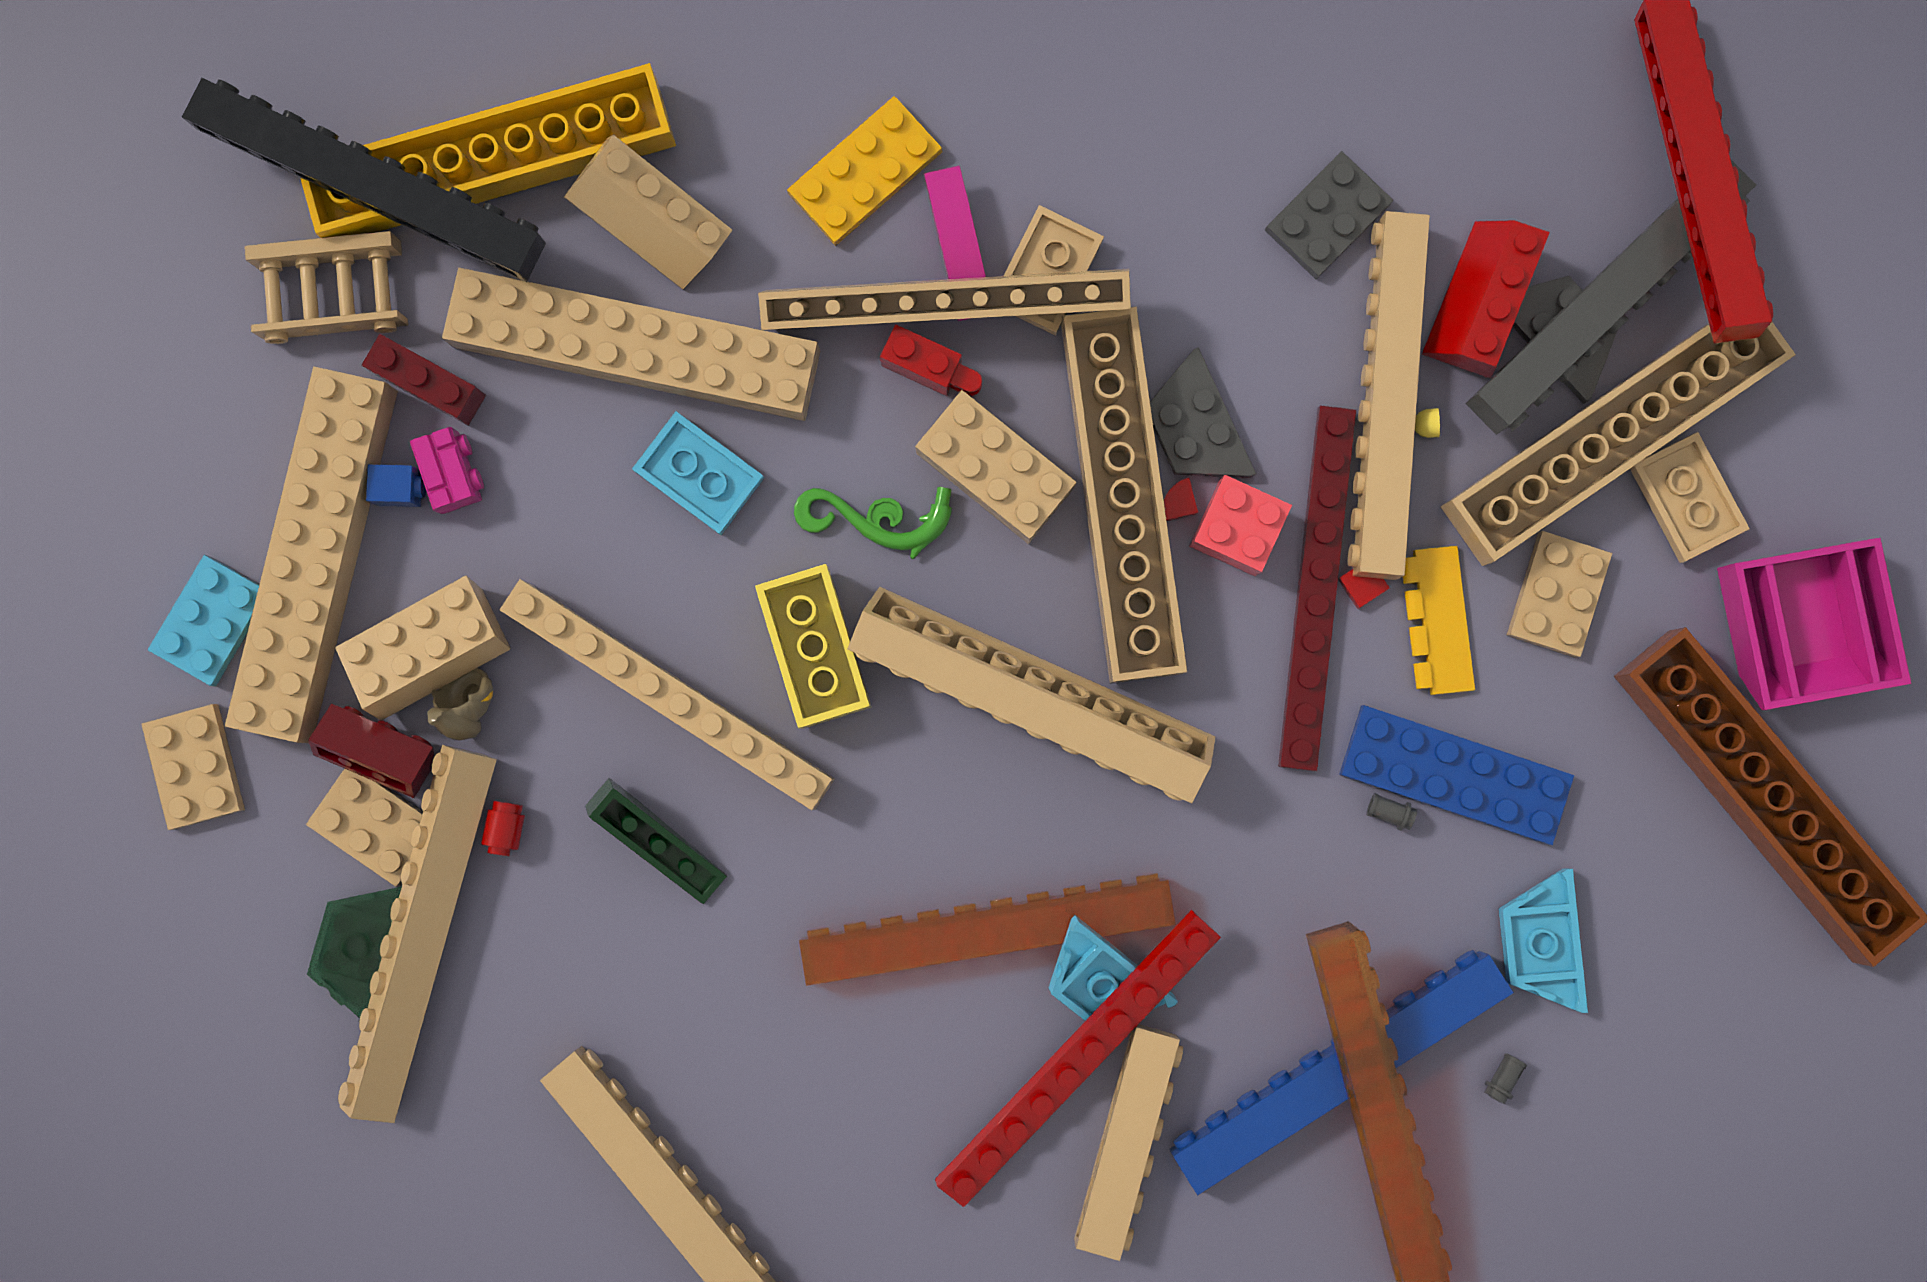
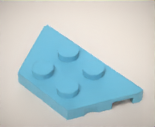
M1564 868L1499 908L1505 977L1508 984L1578 1012L1588 1013L1573 869Z
M1074 915L1071 918L1048 988L1051 995L1086 1021L1138 965L1079 917ZM1169 992L1154 1009L1164 1004L1170 1008L1175 1006L1178 1000L1172 992Z

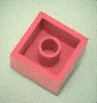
M1224 475L1214 490L1189 547L1248 574L1257 576L1265 567L1292 505Z

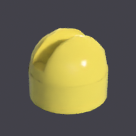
M1439 408L1425 409L1416 415V433L1426 438L1440 437Z

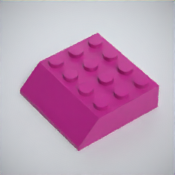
M1881 538L1739 562L1717 568L1738 673L1761 710L1911 684Z

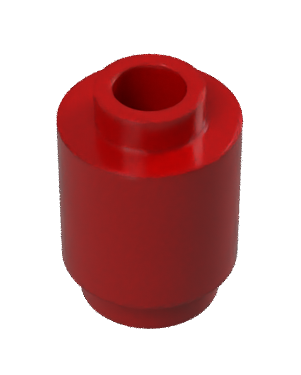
M493 801L492 810L488 809L481 842L482 845L488 846L487 853L510 856L511 850H519L525 815H522L523 805Z

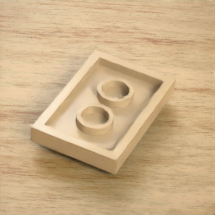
M1039 205L1004 276L1088 271L1103 242L1104 236ZM1067 313L1019 315L1016 317L1056 336L1062 324L1063 316H1066Z
M1699 432L1646 457L1630 468L1679 563L1686 562L1750 529Z
M1545 531L1538 532L1507 636L1574 658L1581 657L1612 553Z
M210 704L141 724L168 830L183 828L245 810L218 704Z
M344 769L306 825L389 883L398 887L402 884L401 872L406 862H409L412 853V833L415 827L420 824L423 811L388 787Z

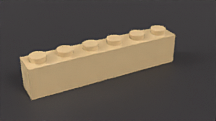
M1138 1024L1130 1033L1075 1233L1074 1242L1076 1249L1118 1261L1121 1259L1123 1250L1129 1251L1134 1233V1229L1129 1228L1133 1213L1139 1214L1144 1197V1192L1139 1191L1143 1177H1149L1153 1165L1154 1156L1149 1154L1152 1141H1159L1162 1133L1164 1120L1159 1118L1162 1104H1169L1173 1092V1082H1169L1173 1067H1179L1183 1055V1046L1179 1045L1180 1039L1176 1034Z

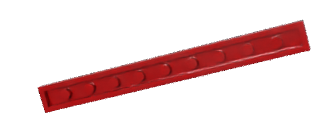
M1191 910L935 1178L937 1187L962 1207H965L1221 938L1220 935Z

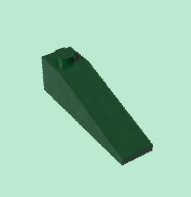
M608 778L585 805L589 818L700 903L704 904L727 877L716 865L612 779Z

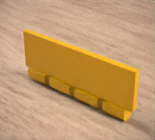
M1449 546L1413 550V557L1406 558L1403 584L1417 583V590L1404 591L1408 620L1421 619L1422 626L1409 627L1412 657L1426 655V662L1413 664L1416 689L1430 688V695L1475 690L1458 547Z

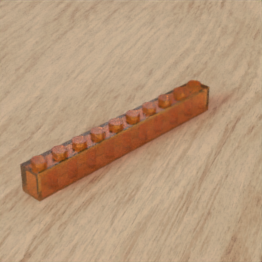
M1149 873L1136 876V883L1122 885L1121 879H1113L1099 882L1100 889L1086 891L1085 885H1076L1063 888L1064 895L1049 897L1048 891H1040L1026 894L1027 901L1013 903L1012 897H1003L990 900L991 907L976 909L975 903H967L953 906L954 913L939 915V909H931L917 912L918 919L903 921L902 915H894L880 918L881 925L866 927L865 921L844 924V931L830 933L829 927L807 930L808 937H803L799 940L805 983L808 986L1062 944L1071 918L1074 915L1079 917L1102 937L1176 925L1169 881L1165 878L1159 879L1158 873Z
M1349 921L1307 933V942L1395 1281L1450 1282L1448 1272L1452 1271V1264L1445 1248H1441L1439 1237L1443 1236V1229L1438 1216L1435 1213L1433 1214L1430 1202L1434 1201V1194L1429 1181L1423 1177L1421 1167L1425 1166L1423 1152L1420 1146L1414 1142L1412 1132L1416 1131V1123L1410 1109L1405 1107L1403 1097L1407 1096L1406 1084L1402 1075L1396 1072L1394 1061L1398 1060V1052L1393 1040L1388 1038L1385 1025L1389 1024V1017L1384 1004L1378 1001L1376 989H1380V982L1374 967L1369 966L1367 953L1371 952L1368 937L1363 930L1360 931Z

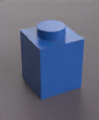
M368 464L367 502L376 506L421 507V498L426 496V488L419 469L412 465Z

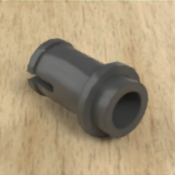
M1374 793L1369 802L1366 815L1397 825V830L1402 831L1403 828L1407 830L1412 828L1417 815V809L1412 808L1409 802L1403 805Z
M1507 1053L1504 1054V1058L1491 1081L1485 1082L1487 1088L1484 1092L1502 1104H1505L1507 1099L1512 1100L1511 1092L1523 1070L1527 1067L1525 1063Z

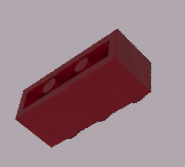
M381 334L378 335L361 365L376 376L467 426L471 423L486 397V394L476 386Z
M332 703L308 740L314 756L412 798H415L431 771L435 757L434 749L426 739L417 735L406 736L399 733L388 722L379 720L376 723L365 718L360 711L353 707L345 706L341 708Z

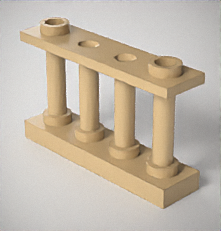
M391 231L244 246L246 261L264 273L268 323L251 325V332L264 339L266 343L283 344L287 343L288 338L370 329H374L377 333H391L397 331L399 326H408V318L398 310H391L387 261L391 260V256L402 255L401 241ZM368 259L372 262L376 312L355 314L351 265L355 263L354 260ZM332 262L333 265H336L340 316L319 318L315 269L319 267L318 264ZM296 266V268L300 269L304 319L283 321L279 272L282 271V267Z

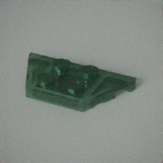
M402 887L329 901L326 905L307 975L319 986L327 988L330 996L341 1006L345 1005L359 1019L362 1011L368 1008L371 997L370 981L376 971L378 972L382 958L380 955L381 942L384 936L389 934L392 923L390 917L391 907L394 900L399 898Z

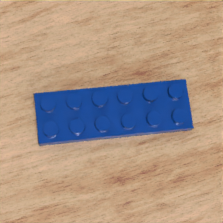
M1365 705L1360 707L1339 773L1341 776L1547 845H1553L1574 778L1572 774Z

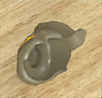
M476 668L439 690H433L432 702L434 708L428 710V723L434 725L441 734L453 740L460 741L475 738L481 731L480 718L486 713L493 696L492 680L488 678L487 673L481 668Z

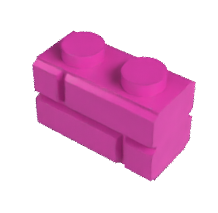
M447 427L410 441L433 511L446 514L482 500L479 490L484 489V483L478 469L471 468L467 456L472 455V448L465 434L460 435L454 428Z

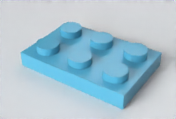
M675 411L632 468L634 472L720 535L724 533L765 478L761 473L677 411Z
M203 555L153 639L148 651L209 686L216 687L248 633L259 584L212 557Z

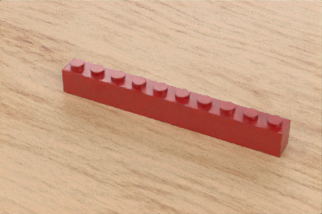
M1643 0L1634 21L1713 342L1722 343L1759 338L1772 322L1773 306L1769 300H1766L1763 288L1765 282L1764 271L1761 266H1758L1756 261V240L1754 234L1749 233L1746 222L1747 205L1745 200L1740 198L1738 170L1735 166H1732L1729 155L1730 139L1723 132L1721 104L1715 101L1713 73L1710 69H1707L1704 58L1706 52L1705 42L1703 38H1699L1696 26L1698 20L1697 10L1694 6L1691 7L1690 0Z

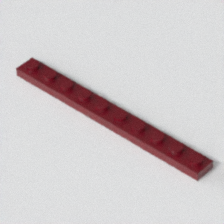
M1321 405L1317 408L1278 767L1317 771L1356 418V410Z

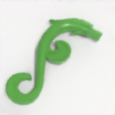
M937 487L935 504H931L928 514L919 518V521L924 523L910 532H890L880 526L883 518H889L890 527L892 528L898 526L903 519L904 511L900 503L892 498L875 500L869 506L866 519L842 498L821 488L809 489L798 497L794 505V516L797 524L803 530L809 533L822 532L832 525L835 515L833 512H829L826 517L817 519L811 515L810 507L816 500L828 501L864 537L890 549H911L910 558L915 559L947 527L952 512V507H949L952 489Z

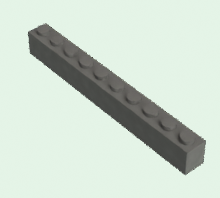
M1731 160L1732 166L1737 168L1739 174L1738 190L1740 198L1744 199L1747 205L1750 200L1746 195L1757 185ZM1676 199L1465 403L1496 435L1507 427L1514 431L1529 417L1525 410L1532 403L1538 407L1554 392L1550 386L1557 379L1562 383L1579 368L1575 362L1582 355L1589 358L1604 344L1600 337L1606 331L1611 335L1627 322L1628 318L1624 314L1631 307L1638 310L1653 296L1649 290L1656 283L1661 287L1678 272L1673 266L1680 259L1686 263L1692 258L1679 200Z

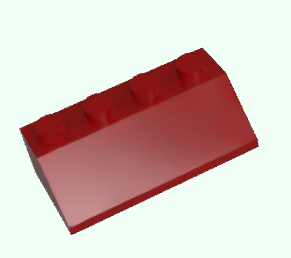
M1515 220L1475 221L1422 355L1491 379L1550 232Z

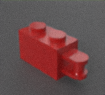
M895 324L880 355L882 367L945 396L948 395L950 388L957 392L963 390L970 397L977 395L981 391V375L977 371L962 365V354Z

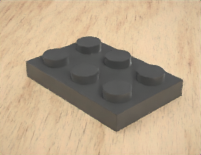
M1341 151L1267 225L1265 231L1310 275L1317 279L1394 200Z

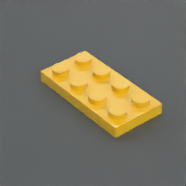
M893 96L787 189V192L836 246L942 153V147L904 105Z

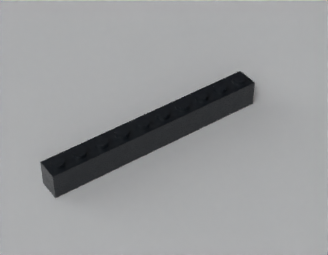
M201 78L182 115V118L196 130L524 282L528 281L546 245V242L537 233L539 228L534 224L518 218L517 222L511 221L504 217L506 214L504 211L492 204L484 203L483 207L472 203V197L457 188L451 187L450 191H446L438 187L439 182L427 174L418 172L414 176L404 171L406 167L398 161L384 156L383 160H379L371 156L372 151L355 141H351L349 145L338 141L339 136L325 127L318 125L316 130L304 125L306 121L288 110H284L283 114L271 110L273 106L269 102L255 95H251L247 99L238 94L240 91L236 87L223 80L218 79L215 84Z

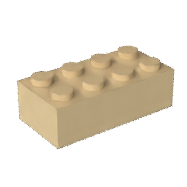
M963 390L959 392L915 446L918 456L1027 544L1037 535L1076 485L1075 480Z
M467 575L335 647L361 708L381 721L431 694L433 690L442 688L511 649L483 589Z

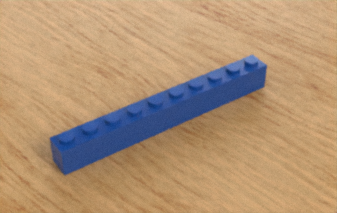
M1474 950L1464 953L1455 960V967L1445 973L1443 970L1431 974L1424 980L1425 986L1414 993L1412 990H1408L1398 995L1393 1000L1394 1006L1383 1013L1381 1010L1370 1013L1362 1019L1363 1025L1353 1032L1345 1030L1337 1034L1330 1040L1331 1046L1320 1053L1318 1050L1309 1052L1299 1060L1301 1065L1289 1073L1287 1070L1276 1073L1268 1080L1269 1085L1261 1091L1251 1090L1243 1094L1236 1101L1238 1105L1225 1113L1224 1110L1217 1111L1205 1120L1206 1126L1195 1133L1192 1130H1188L1179 1135L1173 1141L1175 1145L1169 1150L1197 1196L1513 994L1514 992L1491 956L1481 951L1475 953Z

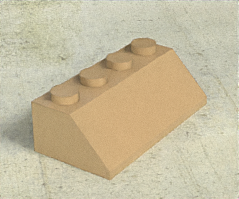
M614 134L605 140L564 196L570 203L681 289H684L707 265L733 231Z

